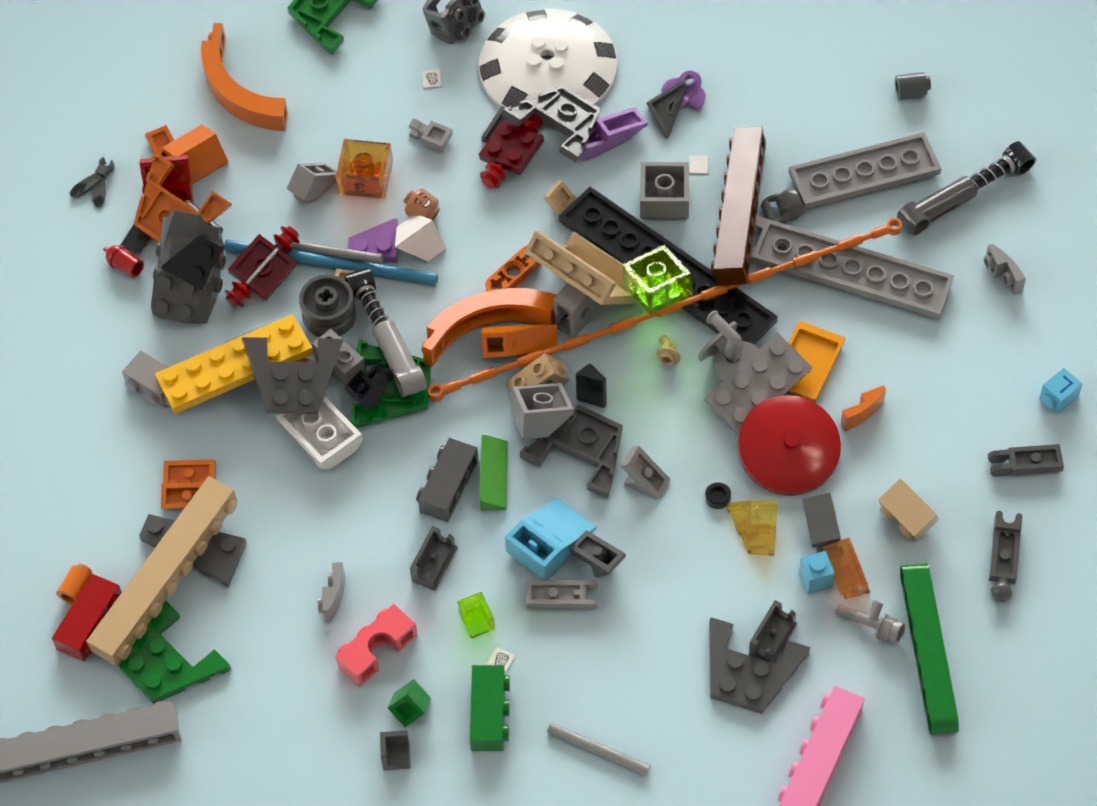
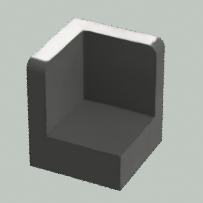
M406 730L380 732V753L384 771L411 769L410 742Z

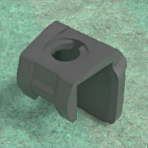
M427 0L422 9L431 34L450 45H453L457 40L468 38L471 34V29L476 24L483 22L485 18V12L481 8L479 0H450L445 6L444 12L440 13L436 6L440 0Z

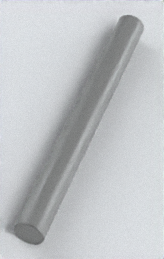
M307 242L292 243V249L297 251L382 264L384 259L383 254Z
M550 723L547 733L647 776L650 770V765L554 723Z

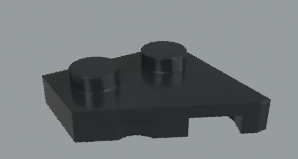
M201 234L163 264L161 269L204 290L209 283L225 245Z

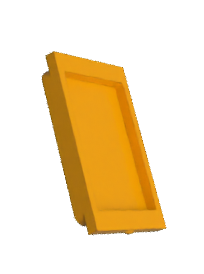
M799 320L788 343L813 369L789 393L816 402L837 361L846 337Z

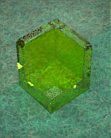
M482 591L457 601L459 615L470 638H475L495 629L494 616Z

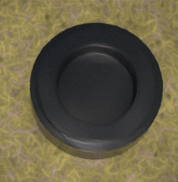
M712 483L705 491V501L711 508L723 509L731 501V490L724 483Z

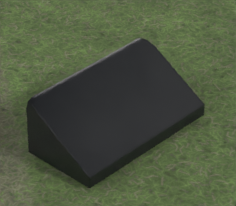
M589 363L575 375L576 399L605 408L607 406L606 378Z

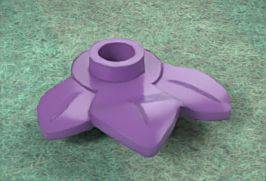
M686 71L680 77L671 78L664 83L661 89L662 93L679 82L684 81L687 88L680 108L688 103L697 111L702 108L705 101V92L701 88L702 80L697 72ZM688 79H693L692 83H686Z

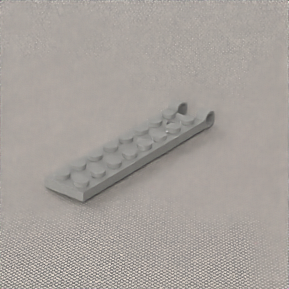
M757 215L754 235L760 234L756 246L752 247L750 262L773 268L790 262L792 258L834 246L839 240ZM780 246H784L786 250L781 251L777 248ZM854 246L841 252L838 250L821 256L816 261L782 271L938 320L940 319L955 276L859 246Z

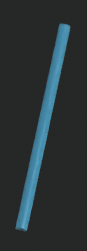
M226 239L224 251L241 254L250 243ZM283 250L285 254L301 264L354 271L368 267L372 275L430 285H437L438 273L297 250L292 252Z

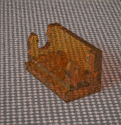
M850 538L822 547L823 551H826L834 570V579L840 595H843L845 599H851L870 593L867 580Z

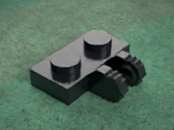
M379 362L366 374L360 370L344 389L368 411L380 401L381 396L385 393L380 387L387 386L392 381L394 375L392 370L387 369L385 364Z

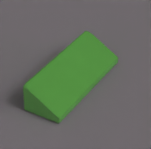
M488 435L481 436L480 509L506 510L508 441Z

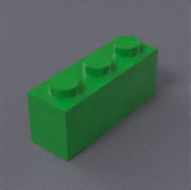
M472 665L469 739L471 751H504V741H509V725H504V717L510 716V700H505V691H510V675H505L504 665Z

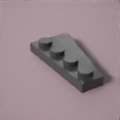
M148 514L139 535L140 540L155 548L175 520ZM222 532L213 535L208 542L205 552L201 556L198 555L193 562V567L209 578L213 577L219 580L221 584L229 588L247 544L246 539Z

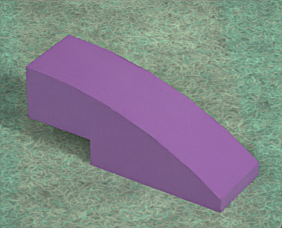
M636 107L596 119L591 135L580 156L581 160L584 162L610 151L644 129L648 122Z

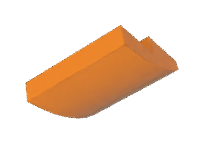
M215 459L164 461L163 483H161V509H184L208 476L216 480Z

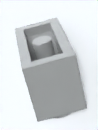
M326 163L297 164L287 189L299 201L318 200L340 179L342 174Z

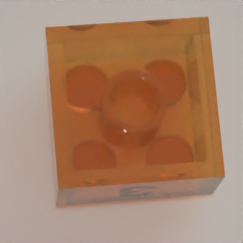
M344 139L335 176L338 194L385 199L393 164L391 143Z

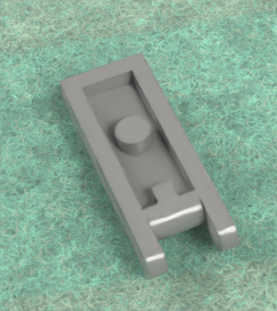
M526 580V609H595L598 607V601L587 599V590L597 589L598 582L594 580Z

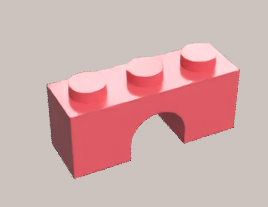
M395 604L391 605L388 609H383L379 612L375 621L359 630L356 638L349 644L345 643L339 648L337 655H335L338 668L355 684L361 687L379 671L377 658L371 651L380 644H388L400 652L418 635L416 623Z

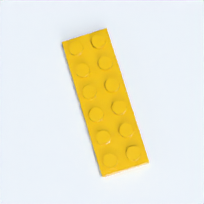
M289 315L155 373L156 379L174 414L255 380L242 343V337H266L267 362H296L314 354L311 344L294 315Z

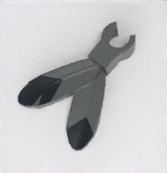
M102 157L99 160L95 174L77 183L71 189L70 197H80L92 189V201L97 208H100L104 204L106 197L105 179L115 168L113 160H110L108 166H104L106 161Z

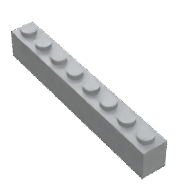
M159 701L154 703L153 706L144 708L133 707L126 712L118 714L107 713L92 720L81 719L66 726H50L40 732H24L18 737L0 738V783L180 742L182 738L173 701Z

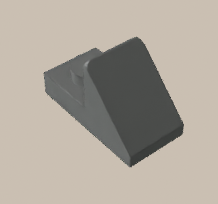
M587 530L570 547L572 555L591 566L596 578L609 575L626 557L624 552Z

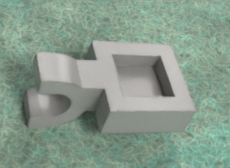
M413 118L409 124V128L412 129L409 133L410 137L421 138V144L441 152L452 136L451 128L431 121L429 125H425Z

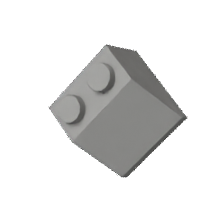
M562 383L512 387L511 414L522 439L536 440L548 437L574 414V407Z

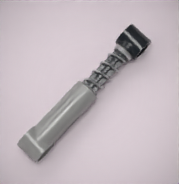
M367 267L344 275L345 281L349 283L353 290L354 298L356 297L360 301L361 307L365 308L364 312L369 317V322L373 325L372 334L392 370L400 395L404 398L426 390L427 383L420 366H416L395 323L388 320L389 316L384 314L385 309L380 306L381 301L376 298V284L371 270Z

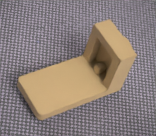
M544 353L508 379L507 383L512 392V387L539 385L544 384L548 380L565 385L570 380L566 374L567 367L561 359H556Z

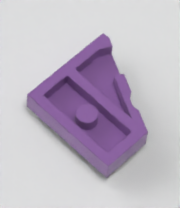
M398 219L389 220L349 237L348 249L383 254V263L397 262L395 238Z

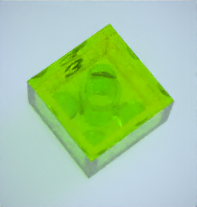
M665 245L622 264L624 287L649 315L692 295L691 273Z

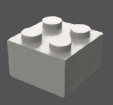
M641 162L640 218H689V162Z

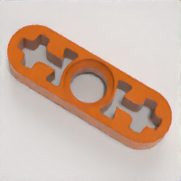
M524 246L486 280V292L492 291V286L499 287L501 285V289L516 288L541 264L532 258L526 260L528 255L524 251L527 246ZM515 268L520 271V274L509 276L507 271Z

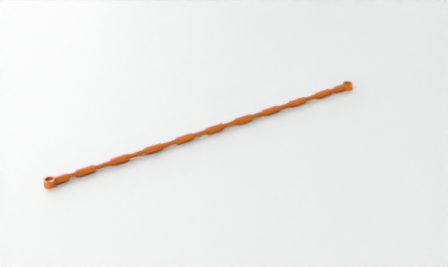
M891 218L886 225L870 230V233L850 237L817 252L812 251L792 258L790 262L779 266L768 267L751 273L748 276V283L752 284L772 277L773 274L791 267L797 268L818 260L821 256L839 250L841 252L863 244V241L871 238L874 240L888 234L892 236L899 235L902 229V222L897 218ZM741 285L715 286L701 291L699 295L682 301L676 300L657 307L654 311L635 318L632 316L610 324L609 327L588 335L585 333L563 341V344L547 350H538L516 358L514 362L470 375L467 379L456 380L442 386L433 384L428 388L429 398L433 402H439L444 398V395L460 390L463 386L471 383L474 385L496 377V374L518 366L521 368L529 365L544 353L551 355L562 350L568 351L590 343V340L609 333L615 334L634 327L637 323L650 318L661 317L681 310L682 307L697 301H706L725 294L728 290ZM435 391L440 392L439 394H432Z

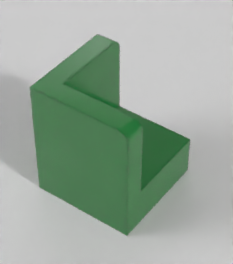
M413 679L393 694L388 709L404 727H407L425 714L431 698Z

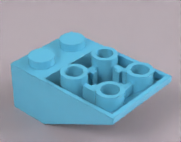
M555 498L523 518L505 536L506 552L542 580H548L572 555L570 547L586 530L593 533L597 527L559 498Z

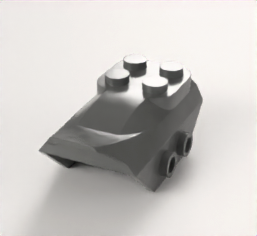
M173 210L168 217L163 216L161 239L156 248L158 264L153 272L154 282L151 299V310L156 317L188 324H203L209 320L218 293L221 292L223 280L220 277L221 270L224 269L226 263V256L223 255L224 248L209 283L204 290L161 269L163 264L201 234L223 244L220 228L209 226L201 215Z

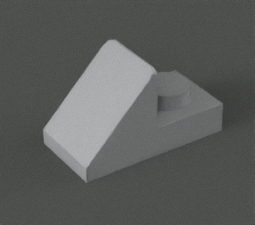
M633 446L620 466L628 474L624 482L625 485L654 499H659L670 481V478L640 446Z

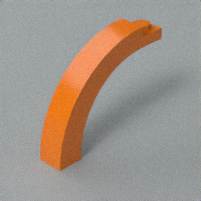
M213 23L212 32L208 33V41H201V59L207 84L216 100L229 113L244 122L265 129L286 131L288 117L286 99L268 97L251 92L240 86L229 76L223 66L226 40L223 23Z
M526 288L498 289L470 296L451 305L435 317L426 327L427 339H425L421 348L424 364L433 367L445 350L456 339L481 326L498 322L553 324V299L557 294Z

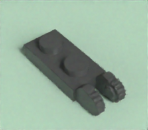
M1059 444L1010 447L987 454L988 461L992 463L1009 460L1007 464H998L990 468V473L994 477L1007 476L1009 474L1063 472L1064 469Z

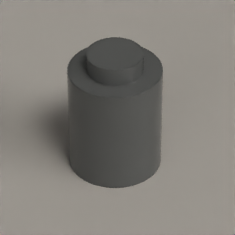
M925 72L895 76V91L898 99L925 96L928 90H931V80L929 76H926Z

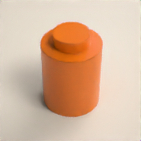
M84 564L72 565L56 592L57 596L64 602L72 605L93 571Z

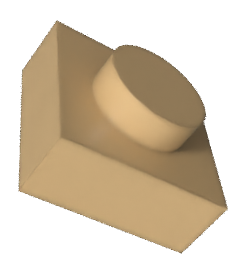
M557 181L543 197L557 215H560L577 199L563 181Z

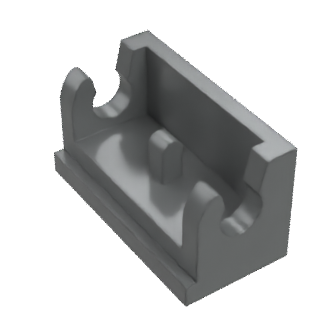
M826 493L802 499L812 547H816L817 553L843 550L831 494Z
M432 526L410 567L412 582L436 591L458 547L455 545L454 537L451 534L445 538L440 534L439 528Z
M774 600L750 640L748 655L775 663L797 626L795 612L791 610L789 614L785 613L782 610V603Z

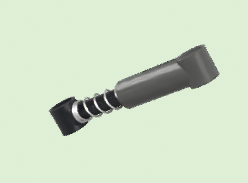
M1016 141L1005 149L997 163H990L988 168L984 167L980 173H973L971 178L963 176L917 203L914 201L907 203L897 213V219L902 222V225L911 235H918L931 222L976 197L980 188L988 187V184L992 181L997 182V179L1001 176L1005 177L1006 173L1016 172L1018 175L1026 173L1033 167L1036 158L1020 141Z

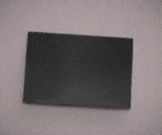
M133 225L120 245L140 254L143 247L147 245V241L150 240V236Z

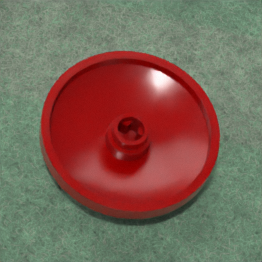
M776 396L761 402L748 413L742 423L738 436L739 459L748 476L762 488L779 495H802L822 486L833 474L841 453L840 434L834 420L821 406L799 396Z

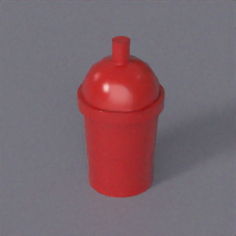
M113 245L109 248H103V251L106 252V261L110 267L116 268L133 278L140 275L144 268V262L130 253L126 247Z

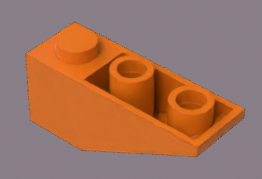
M557 323L482 327L483 358L509 357L533 353L538 350L544 351L558 346Z

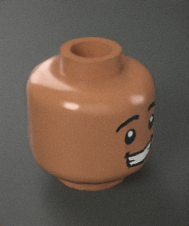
M419 189L416 192L410 191L403 201L406 204L405 214L409 217L421 215L434 220L440 212L438 207L439 200L425 189Z

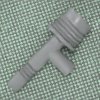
M873 600L868 615L842 604H838L835 611L838 615L876 629L875 637L877 639L882 638L899 643L905 630L904 623L899 622L886 613L878 619L883 603Z

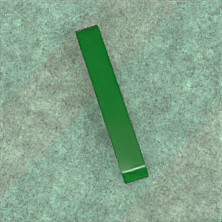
M928 563L901 565L900 579L930 735L958 733V714Z

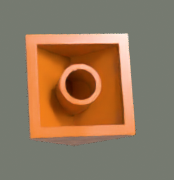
M202 124L162 147L167 157L188 155L192 184L228 164V159L216 133Z

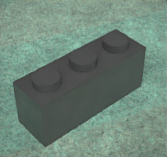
M452 438L448 439L445 446L442 445L437 454L438 461L435 467H430L427 474V483L425 487L419 489L416 497L420 513L445 522H449L479 460L477 447Z

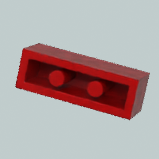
M91 574L51 638L56 650L83 662L88 654H92L86 640L121 595L122 591L118 584Z

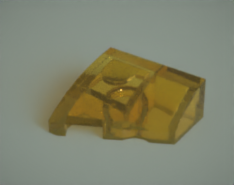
M746 500L727 504V512L731 514L735 522V528L738 535L742 537L743 545L748 554L774 556L778 500Z

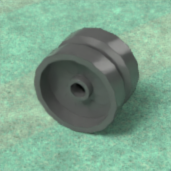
M320 275L310 279L302 287L299 294V304L303 323L309 332L320 337L329 329H332L338 336H341L353 327L356 320V307L353 290L347 281L334 275Z

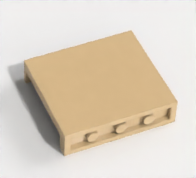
M535 231L524 251L526 255L600 305L638 304L650 284L648 280L576 232L571 234L566 245H560L542 232ZM634 287L636 288L635 292L638 293L639 296H637V295L634 293V290H633Z

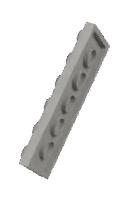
M925 132L789 167V175L804 209L941 174V167Z

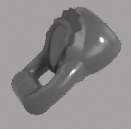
M789 188L782 193L770 195L760 205L766 219L783 224L789 220H797L805 213L804 206L795 188ZM776 201V205L782 215L779 219H776L770 202Z

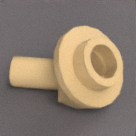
M667 335L660 336L659 342L662 344V347L656 352L659 361L664 365L679 363L681 356L676 350L675 344Z

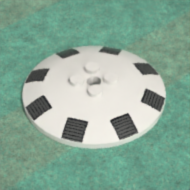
M559 9L533 10L508 19L489 35L479 56V75L482 86L492 101L500 108L501 106L516 107L523 100H534L538 98L539 94L562 85L597 105L611 90L617 74L616 50L607 33L587 17ZM545 55L553 56L550 60L542 59Z

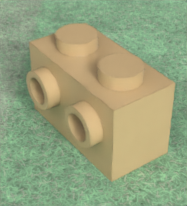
M901 478L878 499L882 506L879 509L880 512L889 521L894 518L900 524L897 527L898 530L907 539L912 536L918 541L939 521L937 514Z

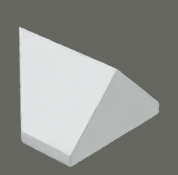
M421 215L411 216L397 226L395 247L425 260L426 263H429L446 250L443 240L431 219Z

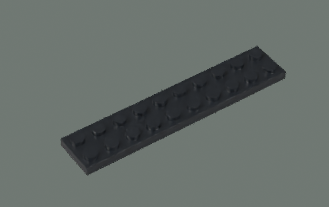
M591 186L558 216L561 224L650 282L649 286L672 302L685 300L701 294V291L718 286L716 276H712L711 270ZM738 288L730 289L727 293L706 301L700 300L682 307L683 310L717 334L720 331L712 324H708L706 319L712 311H718L719 316L728 324L733 321L738 324L735 331L740 335L742 341L754 345L778 321L777 315Z

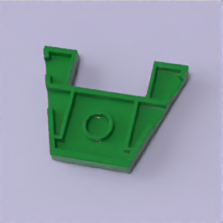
M293 0L287 7L288 13L329 54L333 55L344 42L342 34L328 27L351 0ZM378 0L353 1L371 9Z
M358 340L357 353L364 358L365 364H378L380 362L385 364L387 369H390L379 346H372L367 341ZM411 355L416 366H420L423 371L427 389L403 398L398 391L393 376L392 381L387 386L380 387L385 393L381 396L379 403L372 406L368 411L361 404L352 403L350 422L355 428L427 410L429 408L428 388L431 382L432 367L424 364L423 358Z
M167 601L163 603L160 614L149 622L143 637L137 639L133 644L129 656L118 665L119 669L153 704L185 691L186 687L195 683L206 682L210 680L209 677L220 672L224 674L231 670L230 664L215 649L195 666H191L161 635L180 619L179 613Z

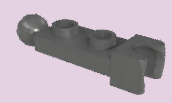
M997 511L994 518L989 581L997 582L992 586L991 594L998 602H1006L1011 598L1012 588L1008 583L1016 584L1023 517L1020 513L1016 514L1015 521L1012 523H1007L1003 520L1002 511Z

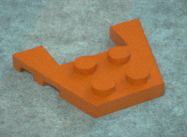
M154 152L151 159L153 161L151 169L146 177L147 183L144 194L141 195L133 225L160 242L163 216L168 217L173 210L201 215L203 220L210 224L230 208L232 203L212 191L201 209L197 211L161 186L173 169L174 164Z

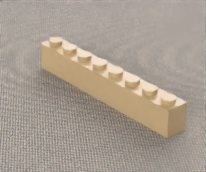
M210 476L206 478L86 640L92 653L115 666H118L122 660L129 656L133 644L137 639L143 637L149 622L160 614L163 603L175 593L182 577L189 574L198 555L201 556L205 552L212 536L219 533L223 521L228 514L231 515L235 511L238 500L234 489Z

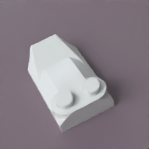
M325 396L318 414L276 415L277 420L307 451L320 469L326 470L335 467L352 455L363 441L362 434Z

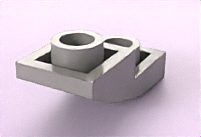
M993 244L988 245L986 256H984V264L987 270H991L994 278L1003 276L1004 284L1006 287H1010L1013 295L1022 293L1026 278L1020 268L1000 248Z
M343 562L332 563V573H328V587H322V597H318V612L324 614L325 623L332 621L343 597L345 586Z

